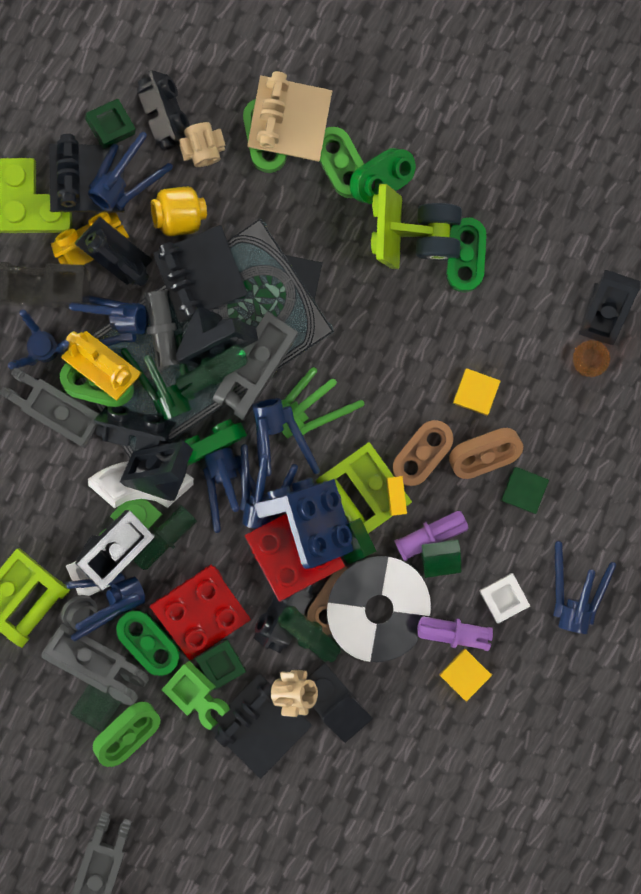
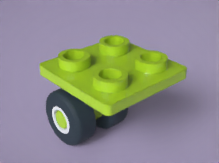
M379 184V194L374 195L372 204L373 215L378 217L377 232H373L371 236V250L373 254H376L378 261L391 269H399L401 237H422L416 241V256L428 260L459 258L460 241L450 237V227L461 224V207L446 203L423 204L418 207L417 222L420 225L401 223L402 196L388 184Z

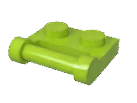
M370 442L315 480L316 483L335 479L346 519L350 523L361 518L368 533L392 517L390 516L386 479L394 476ZM344 473L347 474L375 514L367 521L337 481V478ZM405 493L406 506H408L412 501Z
M17 548L0 568V632L14 644L23 648L30 639L28 637L30 632L59 598L63 599L70 589L20 548ZM39 582L48 589L20 623L14 626L8 619Z

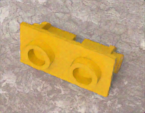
M116 212L96 214L84 227L78 230L68 229L55 238L56 241L51 243L55 258L59 257L58 261L64 271L70 268L74 271L94 260L76 246L74 242L99 217L104 219L127 239L129 238Z
M73 331L66 338L69 341V347L61 358L116 401L142 374L87 331L84 333Z

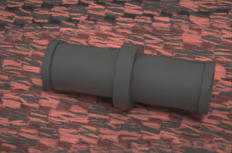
M168 290L144 293L150 327L146 328L147 334L152 335L156 367L180 364L176 359L177 349L174 331L177 330L176 323H172L167 295Z

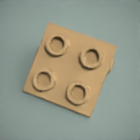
M275 71L272 73V77L260 75L247 147L319 162L332 90L287 81V75L283 72Z

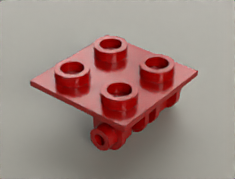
M287 514L244 535L255 560L258 561L279 602L346 567L341 557H338L314 568L305 569L300 561Z
M212 564L150 605L152 611L189 660H192L251 620L222 579L223 577L219 570Z

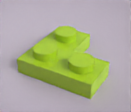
M0 158V233H62L72 229V212H50V194H36V160L34 158Z

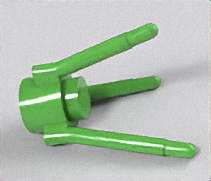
M312 367L287 397L282 400L283 407H292L294 419L302 435H305L312 429L363 407L364 401L359 400L304 424L309 419L304 411L337 384L336 379H331L300 404L297 401L293 402L317 373V369ZM286 422L283 424L284 430L282 433L289 439L293 434Z

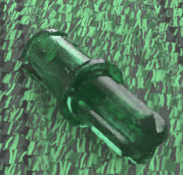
M234 345L213 358L206 357L202 359L201 365L176 378L178 389L188 385L187 389L181 393L184 397L191 398L194 394L211 384H221L222 378L247 364L246 352L239 345Z
M180 505L158 528L156 526L153 528L155 531L153 534L154 538L133 561L142 570H147L169 547L174 549V544L198 521Z
M295 606L285 608L278 618L279 626L298 639L297 642L300 647L304 649L309 648L326 662H334L337 659L341 648L323 632L320 623L316 621L311 622Z

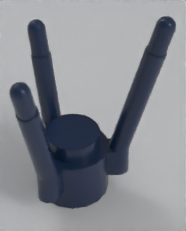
M145 132L139 134L113 172H108L118 150V145L112 144L96 177L89 184V197L102 209L112 211L116 206L119 210H122L129 200L172 170L173 165L168 163L125 193L126 183L120 175L146 139L147 134Z
M88 296L87 301L97 305L69 304V309L72 311L110 315L111 328L117 330L120 334L99 340L106 346L122 342H135L136 334H143L147 329L148 313L146 307L140 303H125L102 297Z
M20 310V316L32 332L27 342L29 355L25 358L9 362V369H17L27 365L34 366L38 361L50 362L58 354L66 352L69 341L64 340L58 343L54 336L41 330L26 310Z
M270 398L254 403L252 408L256 422L258 465L260 466L261 456L267 454L269 457L267 476L269 477L272 474L269 435L282 432L284 430L283 424L286 422L313 473L319 474L320 469L294 419L292 407H283L282 400L279 398Z
M242 444V499L240 504V510L244 511L242 523L250 528L258 529L271 522L273 518H279L280 513L258 518L255 504L269 499L268 495L264 494L269 457L267 454L261 456L256 492L250 495L248 446ZM297 464L291 465L281 487L289 486L290 488L298 470Z
M232 448L221 449L204 457L207 467L203 469L207 481L211 518L215 533L221 531L215 480L217 484L223 483L232 510L234 512L239 511L231 480L238 477L236 471L241 475V455L234 457ZM249 474L250 490L252 493H255L256 483Z
M556 541V606L553 616L560 617L559 628L588 634L589 625L594 624L597 609L610 583L616 563L611 562L608 565L591 604L588 603L595 577L593 569L588 571L580 600L568 599L567 605H564L562 542Z
M119 573L108 584L111 585V589L107 590L106 595L110 606L78 622L75 628L79 631L71 635V640L77 641L117 616L144 604L145 595L136 577L125 579L123 574ZM90 579L69 581L66 584L68 589L97 587Z

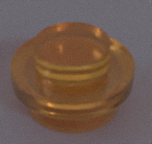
M585 341L573 353L575 369L586 377L601 375L607 370L610 363L608 349L598 341Z

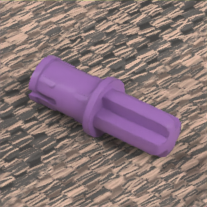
M456 511L429 525L425 522L423 523V528L394 541L403 560L407 561L409 558L422 553L421 545L449 540L467 531L468 524L461 511Z
M423 616L418 623L417 635L422 639L450 643L452 648L461 645L489 651L491 643H488V640L492 641L493 628L464 624L457 618L453 622Z

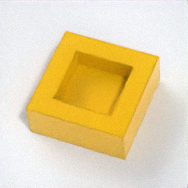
M466 368L453 404L488 416L500 380Z
M403 476L387 478L390 516L407 514Z
M465 648L439 674L466 702L492 676Z

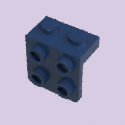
M313 478L294 482L291 484L293 491H290L289 486L268 491L269 499L255 504L258 518L286 512L300 561L305 569L314 568L353 551L351 544L352 533L349 527L346 526L348 523L335 479L314 484Z

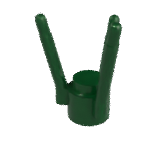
M181 334L176 336L177 351L183 339ZM121 349V354L125 360L142 373L138 380L152 399L157 412H161L164 421L192 410L189 401L194 399L195 396L190 385L188 365L179 364L183 389L180 390L178 384L166 387L151 356L146 355L144 360L159 390L156 392L128 349Z

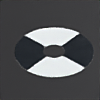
M386 556L363 559L345 570L331 590L327 605V619L330 631L339 646L357 659L368 662H385L396 659L411 650L419 639L417 635L419 620L423 616L430 617V595L420 574L402 560ZM376 595L387 596L393 603L391 618L382 624L372 623L365 614V606L368 600Z

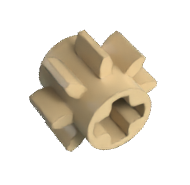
M203 122L189 126L184 130L186 138L179 140L184 161L192 159L195 167L212 165L221 159L219 152L224 151V146H226L221 129L212 131L211 124Z
M282 671L280 673L281 678L275 680L271 688V699L274 706L282 707V716L297 717L298 714L308 715V709L315 705L318 697L315 682L306 680L307 671Z

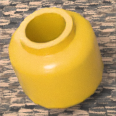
M189 186L160 190L157 198L151 201L152 221L155 229L160 228L165 236L196 233L200 228L201 220H206L207 218L205 199L198 198L196 191Z

